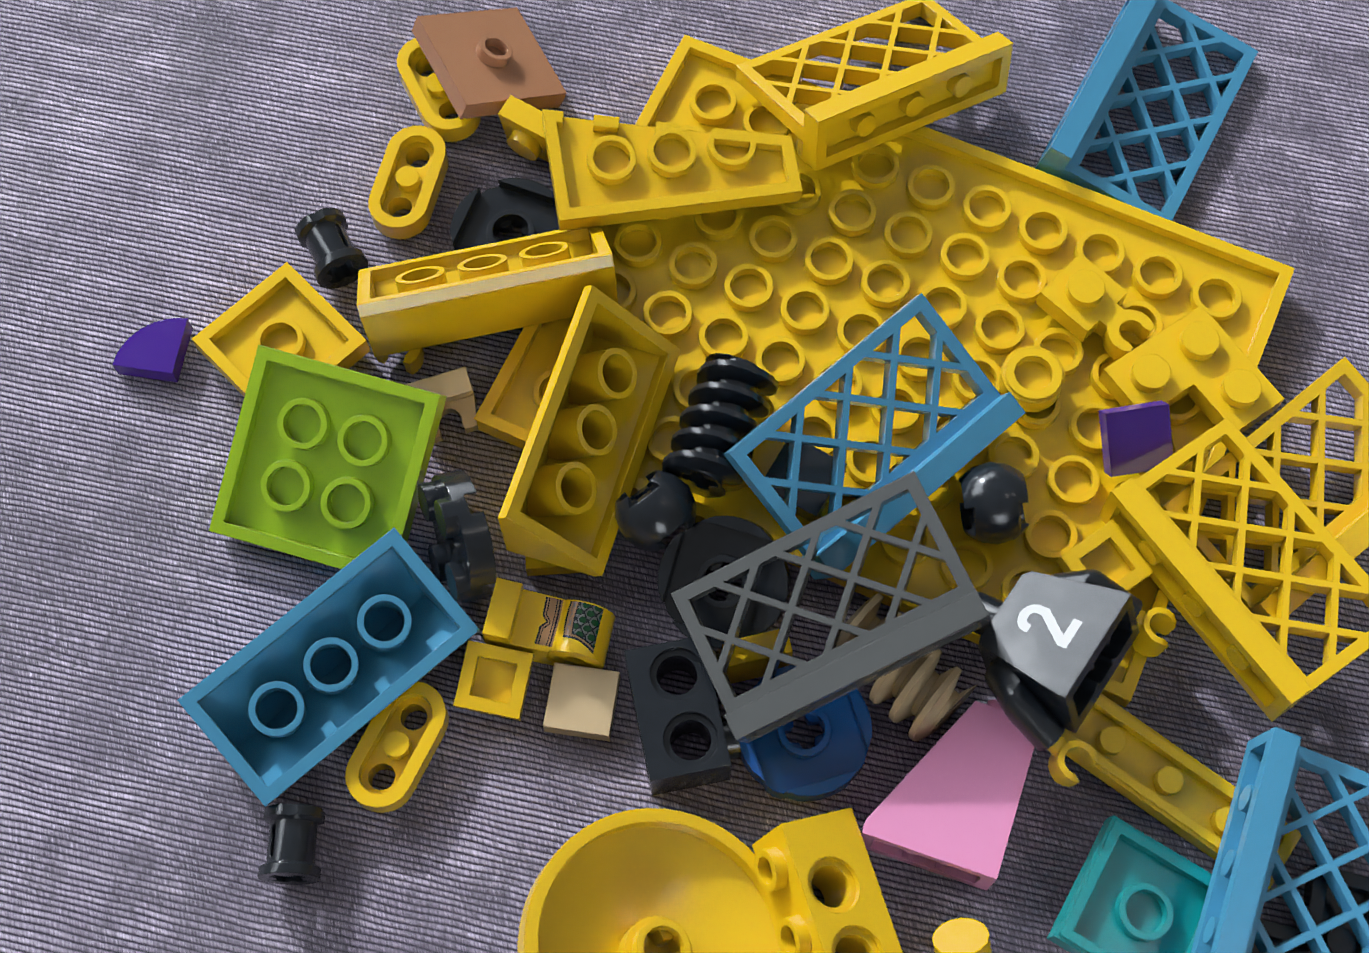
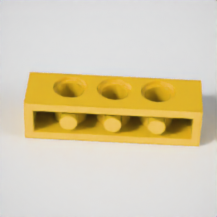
M852 807L782 823L752 844L755 853V873L761 887L768 892L778 922L777 939L782 953H835V951L838 953H903ZM812 884L818 887L823 894L825 905L814 895Z

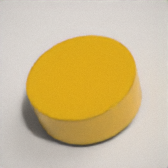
M1038 346L1021 347L1011 352L1005 359L998 378L999 390L1001 395L1010 392L1025 412L1043 411L1052 406L1058 399L1065 382V370L1061 361L1051 351Z

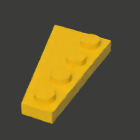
M542 109V123L559 231L800 201L803 190L792 136L713 128L711 133L681 130L680 124L658 121H656L655 127L619 123L620 117L594 115V120L564 117V111Z

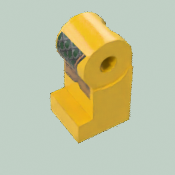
M497 577L482 635L485 644L533 653L535 656L533 662L553 666L556 662L602 669L606 660L615 615L608 609L590 602L566 600L525 590L522 583Z

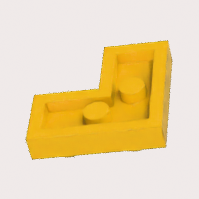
M1202 305L1104 368L1099 378L1100 382L1121 406L1160 400L1171 406L1188 394L1214 425L1228 417L1241 433L1278 409L1285 399Z

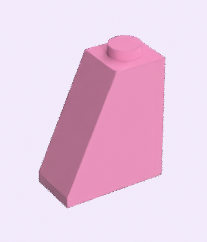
M988 700L987 704L975 701L865 820L861 830L867 850L985 891L997 880L1035 748L1008 719L997 700Z

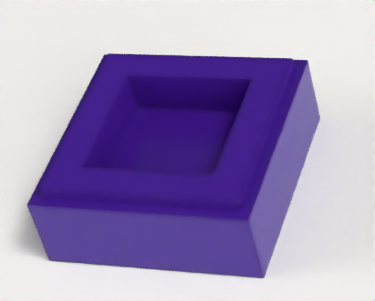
M1160 400L1099 410L1104 473L1115 477L1146 472L1173 454L1168 403Z

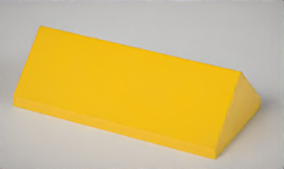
M601 226L562 231L555 230L360 269L358 271L357 309L375 357L573 317L585 286H595L618 303L613 255Z
M593 285L585 286L499 513L498 521L507 551L587 575L603 576L619 529L615 519V502L624 492L628 497L631 495L681 349Z

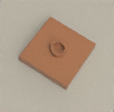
M517 7L417 16L412 32L460 119L498 115L510 95L537 109L561 106L567 92Z

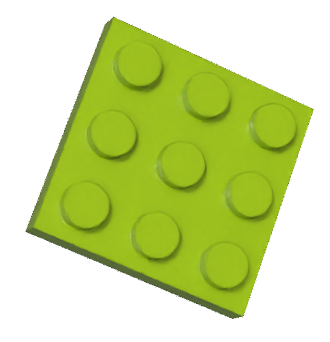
M258 345L209 531L338 569H343L393 528L408 542L419 501L418 484L424 483L447 396Z

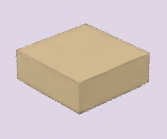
M555 662L543 722L544 732L610 742L620 684V672Z

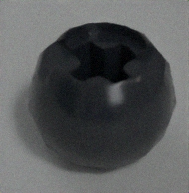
M985 462L971 467L960 476L959 482L961 483L964 503H959L963 530L968 536L981 543L1001 544L1016 539L1027 530L1029 523L1025 521L1022 503L1029 502L1024 474L1020 470L1006 463Z
M655 470L646 476L649 483L630 497L624 492L615 502V519L622 537L638 549L650 552H658L664 549L666 546L662 541L679 527L684 526L688 531L696 522L697 504L688 484L672 473Z

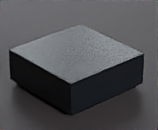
M785 442L765 477L786 479L789 443ZM802 445L799 481L831 485L833 456L814 446ZM845 463L844 474L846 473L847 463ZM774 488L784 501L785 489ZM798 491L796 515L809 522L817 520L827 505L830 494Z

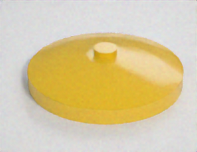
M663 808L633 809L615 813L593 822L568 839L550 858L532 885L523 907L517 941V953H782L777 939L778 922L768 892L761 887L755 873V854L742 841L717 824L686 812Z

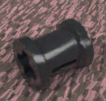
M323 208L308 214L295 228V234L300 245L309 250L316 264L314 276L317 283L327 289L341 288L358 280V271L368 268V260L361 249L354 247L347 233L348 224L342 210L337 208Z
M274 804L264 807L263 819L270 826L267 859L265 864L259 866L258 879L268 883L283 885H306L320 882L321 868L315 866L317 828L325 823V812L323 809L306 804Z

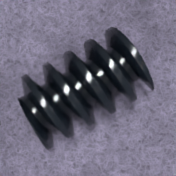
M715 353L710 354L705 359L706 362L697 372V385L690 390L688 395L689 407L680 416L679 426L681 429L671 439V450L673 452L664 457L662 462V471L674 474L689 485L692 493L707 498L725 496L726 491L722 487L723 484L740 485L744 483L742 477L723 454L760 425L753 418H764L769 415L770 404L762 396L776 394L779 382L771 374L754 363L730 354ZM754 450L747 454L751 460L754 456Z

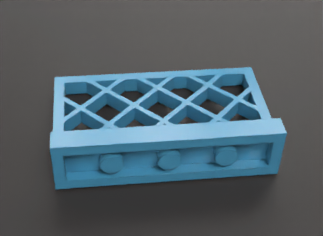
M1126 0L1039 158L1035 169L1172 221L1258 50L1170 0ZM1161 19L1179 29L1184 43L1162 47L1155 29L1157 20ZM1146 44L1147 51L1141 52L1142 48ZM1217 51L1237 63L1232 73L1213 76L1204 53ZM1189 56L1198 79L1176 83L1168 60ZM1153 63L1161 87L1140 91L1132 72V67ZM1123 87L1125 94L1118 95L1120 89ZM1224 87L1220 94L1218 88ZM1203 91L1211 114L1207 117L1191 120L1181 95ZM1167 99L1175 123L1153 127L1145 103ZM1130 106L1139 130L1116 135L1108 112L1111 109ZM1099 130L1102 138L1094 139ZM1202 130L1199 137H1197L1196 131ZM1180 135L1189 157L1186 161L1167 164L1158 139ZM1143 142L1153 167L1130 172L1121 147ZM1106 150L1115 175L1101 178L1083 168L1080 164L1086 154ZM1179 174L1176 182H1174L1172 176ZM1158 180L1166 201L1161 211L1140 200L1135 186L1136 183Z
M921 293L905 304L723 455L788 535L803 527L796 517L798 491L830 494L829 514L842 507V496L854 497L853 501L915 471L924 491L929 497L1026 412L1010 392L1000 395ZM914 316L930 335L928 359L899 355L901 327ZM886 340V353L873 351ZM942 352L950 362L942 361ZM859 361L885 364L882 398L851 394L853 366ZM898 366L928 370L925 404L895 400ZM941 372L960 374L976 396L961 409L938 406ZM839 379L838 392L824 391ZM812 400L837 403L834 438L803 435L805 406ZM850 405L881 409L878 444L847 440ZM894 411L924 414L922 442L914 449L891 446ZM938 416L949 418L939 428H937ZM791 419L790 433L776 431ZM764 440L789 443L786 479L764 477L747 454ZM802 445L833 448L831 485L799 481ZM846 450L877 454L875 482L867 489L843 487ZM890 456L903 457L890 468ZM774 488L785 489L784 501ZM910 492L883 506L876 531L886 534L917 507ZM870 513L851 523L866 527ZM836 529L824 535L815 562L843 571L855 560L862 536L841 529ZM872 540L870 547L876 542V540ZM809 543L798 548L803 555L802 558L805 557ZM813 570L810 573L814 580L832 578Z
M1276 726L1248 741L1191 953H1251L1254 943L1259 953H1284L1307 942L1312 953H1330L1321 934L1346 922L1349 923L1362 947L1361 953H1369V920L1367 923L1363 916L1364 913L1369 911V900L1357 905L1337 868L1362 855L1369 865V830L1354 804L1355 801L1369 795V773L1300 746L1301 736ZM1299 767L1321 776L1334 800L1333 803L1308 814L1294 788ZM1344 785L1358 791L1349 795ZM1339 809L1359 847L1333 859L1313 821ZM1289 811L1294 821L1285 825L1287 813ZM1298 828L1318 867L1291 879L1277 852L1281 836ZM1323 875L1343 913L1316 926L1296 887ZM1272 876L1277 886L1268 890ZM1282 894L1302 933L1274 946L1260 917L1264 902Z

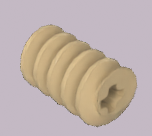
M880 593L872 596L846 623L868 631L884 624L887 617L880 620L876 616L884 597ZM841 631L836 647L858 636ZM940 649L875 680L869 693V699L874 704H880L895 697L889 711V718L893 722L898 723L913 715L915 716L908 735L913 741H919L937 731L958 710L977 686L975 685L961 693L955 690L962 669L958 666L939 675L935 668L942 654Z

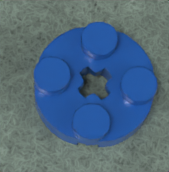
M789 665L777 669L775 677L796 666ZM763 677L754 686V688L761 685ZM857 689L804 715L808 725L814 726L819 724L823 734L814 738L813 748L802 749L799 743H790L785 734L793 730V721L749 743L739 741L742 762L752 778L759 782L772 797L801 802L825 799L846 788L862 770L872 738L870 713Z

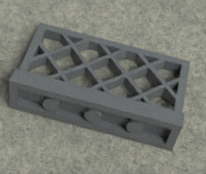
M915 471L671 593L727 712L724 716L735 739L745 743H749L992 623L977 590L971 582ZM910 492L921 514L912 542L876 531L883 506ZM870 513L866 527L851 523ZM927 527L940 551L922 545ZM836 529L862 536L850 573L815 562L823 536ZM872 540L909 551L897 588L860 577ZM809 543L804 558L790 554V552ZM918 554L946 563L958 587L932 600L906 592ZM777 559L801 566L789 604L754 593L762 567ZM811 570L847 582L835 619L799 608ZM748 574L743 589L729 584ZM857 585L893 597L885 623L870 631L844 623ZM717 589L740 596L728 634L704 627L693 601ZM751 600L786 612L773 650L738 638ZM903 600L919 605L898 616ZM796 616L831 627L823 654L808 662L783 654ZM841 631L858 636L836 647ZM709 637L725 642L720 657H718ZM735 646L770 657L761 685L739 696L736 695L726 674ZM780 661L796 666L775 677Z

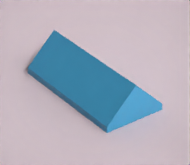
M393 528L177 701L266 807L480 629L398 531Z

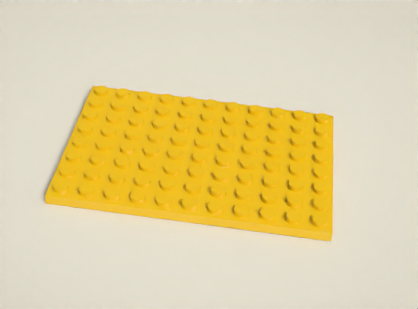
M684 34L635 125L655 127L656 121L677 123L680 124L681 130L711 133L713 128L792 136L803 192L799 202L601 226L613 255L618 304L681 349L631 496L649 483V480L646 478L648 474L655 470L662 471L664 457L673 452L671 450V439L681 429L679 426L681 413L689 407L688 395L690 390L697 385V372L710 354H730L748 360L771 374L779 382L776 394L762 396L770 404V412L764 418H753L761 424L905 304L922 293L999 393L998 378L1007 356L1018 348L1025 346L1045 348L1058 357L1065 370L1064 386L1058 399L1052 406L1039 412H1026L928 497L977 592H982L1005 601L1021 575L1031 571L1047 575L1062 573L1063 570L1056 563L1060 556L1105 525L1098 515L1110 492L1132 477L1136 480L1146 473L1140 472L1115 477L1104 473L1099 410L1122 406L1099 380L1104 368L1116 361L1106 353L1102 344V337L1094 331L1084 342H1081L1036 304L1040 291L1081 253L1127 290L1128 293L1120 307L1124 310L1140 311L1150 318L1155 327L1148 339L1202 305L1253 364L1258 367L1295 268L925 126L815 171L802 159L803 141L736 81V65L750 59ZM775 74L764 77L766 80L791 83L793 79L791 76ZM802 80L801 85L821 87L805 80ZM795 103V106L802 113H804V109L813 106L810 104ZM914 316L901 327L899 355L928 359L930 335ZM573 317L527 326L522 329L474 417V420L477 421L478 430L524 449ZM1120 332L1121 337L1134 347L1133 349L1144 343L1131 332ZM886 340L873 351L886 353ZM942 352V361L950 362ZM861 360L853 366L851 394L882 398L885 364ZM898 366L895 400L925 404L928 370ZM941 372L938 406L961 409L976 396L960 374ZM839 379L824 391L838 392ZM1188 394L1169 406L1173 454L1215 426ZM812 400L807 404L804 411L803 435L834 438L837 403ZM850 405L847 440L878 444L881 409ZM894 411L891 446L914 449L922 442L924 414ZM938 416L937 428H939L949 418ZM791 419L776 431L790 433ZM764 440L753 449L754 456L752 462L764 477L785 442ZM1219 442L1204 453L1203 472L1224 456L1227 447L1222 442ZM814 446L833 456V448ZM846 450L845 463H847V468L844 474L843 487L867 489L875 482L877 454ZM890 456V468L903 457ZM985 462L1006 463L1020 470L1024 474L1029 502L1022 504L1025 521L1029 523V526L1016 539L1001 544L981 543L968 536L963 530L959 503H964L959 478L971 467ZM1192 462L1180 470L1192 471ZM745 481L740 485L723 484L722 487L726 492L725 496L720 498H707L692 493L697 504L695 523L714 516H736L760 525L769 532L775 541L787 535ZM1161 482L1148 492L1162 507L1188 485ZM842 496V507L851 503L855 498ZM1201 498L1199 516L1202 515L1207 498ZM829 501L819 518L828 514ZM1189 503L1182 508L1186 514H1188ZM918 508L913 509L886 534L912 542L921 517ZM796 515L797 519L803 526L811 523L808 520ZM927 527L922 545L940 551ZM876 541L869 548L860 577L897 588L909 551ZM798 549L790 552V554L799 557L803 556ZM918 554L906 592L932 600L958 587L946 563ZM854 561L843 571L850 573ZM834 577L825 578L843 587L847 583ZM1150 577L1129 591L1142 601V609L1146 612L1154 607L1166 608L1169 599ZM859 585L855 589V592L869 598L880 593ZM880 593L884 597L882 603L891 606L893 597ZM903 600L899 611L906 613L919 605ZM1151 628L1153 633L1156 635L1157 631ZM972 632L962 638L979 644L981 635ZM1131 645L1103 689L1102 694L1116 704L1126 707L1132 700L1147 657L1138 653Z

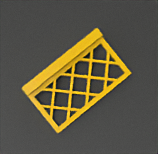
M905 0L736 65V81L803 141L802 159L817 171L1005 93L1013 42L999 31L981 38L934 0ZM922 17L933 27L903 23ZM867 37L889 40L888 45L856 41ZM897 41L930 45L929 51L896 47ZM938 46L956 48L946 53L936 52ZM818 56L842 58L840 64L810 60ZM850 60L883 63L882 69L850 66L849 64ZM891 65L908 67L898 72L890 71ZM775 74L791 76L793 79L791 83L766 80L764 77ZM803 78L835 82L833 89L801 85ZM844 83L861 86L851 91L842 90ZM795 103L810 104L813 106L804 109V113H802L795 106Z
M1344 357L1246 438L1254 447H1257L1267 438V450H1256L1279 476L1281 465L1310 469L1309 500H1301L1323 525L1324 514L1335 515L1324 526L1352 558L1355 559L1369 547V383L1349 360ZM1336 380L1354 399V418L1326 415V389ZM1311 402V413L1300 411ZM1284 423L1311 426L1310 456L1281 452V426ZM1325 428L1354 431V462L1325 458ZM1229 451L1203 473L1236 478V463L1238 460ZM1325 471L1354 474L1353 501L1350 504L1324 502ZM1186 486L1163 505V510L1185 513L1182 508L1189 503L1190 486ZM1202 488L1201 498L1221 500L1220 519L1234 521L1237 493ZM1249 495L1248 504L1265 506V526L1279 529L1280 507L1273 499ZM1179 527L1180 530L1186 535L1187 528ZM1198 530L1197 549L1207 561L1232 565L1234 536ZM1246 538L1245 548L1264 550V570L1279 573L1280 563L1278 564V554L1281 550V543ZM1213 544L1220 545L1219 551L1214 547ZM1293 546L1292 575L1327 581L1328 562L1318 550ZM1222 578L1230 587L1231 579ZM1243 581L1241 601L1253 614L1276 617L1278 587L1256 583L1250 588ZM1291 589L1289 615L1314 593Z
M1228 417L1136 480L1131 477L1110 492L1098 516L1105 524L1112 519L1154 570L1149 577L1271 722L1279 718L1301 699L1369 650V631L1361 632L1338 628L1339 597L1361 600L1369 608V575ZM1219 442H1222L1239 461L1238 479L1203 473L1204 453ZM1192 462V471L1180 470ZM1250 475H1251L1257 482H1255V481H1250ZM1161 482L1190 486L1188 514L1163 510L1148 491ZM1207 488L1237 493L1235 521L1199 516L1201 489ZM1249 495L1273 499L1283 511L1282 529L1247 524ZM1296 526L1301 532L1294 531V527ZM1179 527L1187 528L1186 535L1180 530ZM1198 530L1234 536L1232 565L1210 562L1204 558L1197 549ZM1246 538L1281 543L1279 573L1244 567ZM1293 546L1318 550L1328 562L1327 581L1292 575ZM1340 576L1347 584L1340 583ZM1222 578L1231 579L1230 587ZM1243 581L1278 587L1276 617L1253 614L1241 601ZM1291 589L1326 595L1324 625L1289 620ZM1267 630L1275 631V639ZM1288 634L1324 639L1322 666L1307 677L1287 654ZM1337 642L1350 644L1336 655Z

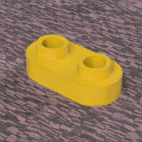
M416 38L404 44L397 55V68L402 85L423 125L438 132L444 142H457L471 136L477 130L481 117L444 119L447 115L457 114L436 74L432 73L428 77L421 76L422 73L429 70L433 71Z
M425 126L406 127L398 131L388 143L369 195L368 207L377 230L389 238L408 239L422 232L430 221L449 165L444 140L435 130ZM417 160L428 161L422 167L416 168L411 166ZM401 209H408L411 211L409 214L405 216H393V214L396 211Z
M416 682L370 721L350 757L345 771L347 788L353 798L363 808L376 813L391 812L402 807L413 795L448 728V710L443 698L435 688L424 682ZM411 712H425L427 720L421 728L417 730L405 728V719ZM384 769L394 771L395 779L390 787L384 790L373 788L372 781L377 772Z

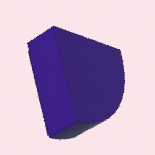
M170 318L141 328L122 345L112 366L120 375L178 382L193 330L191 323L187 318Z

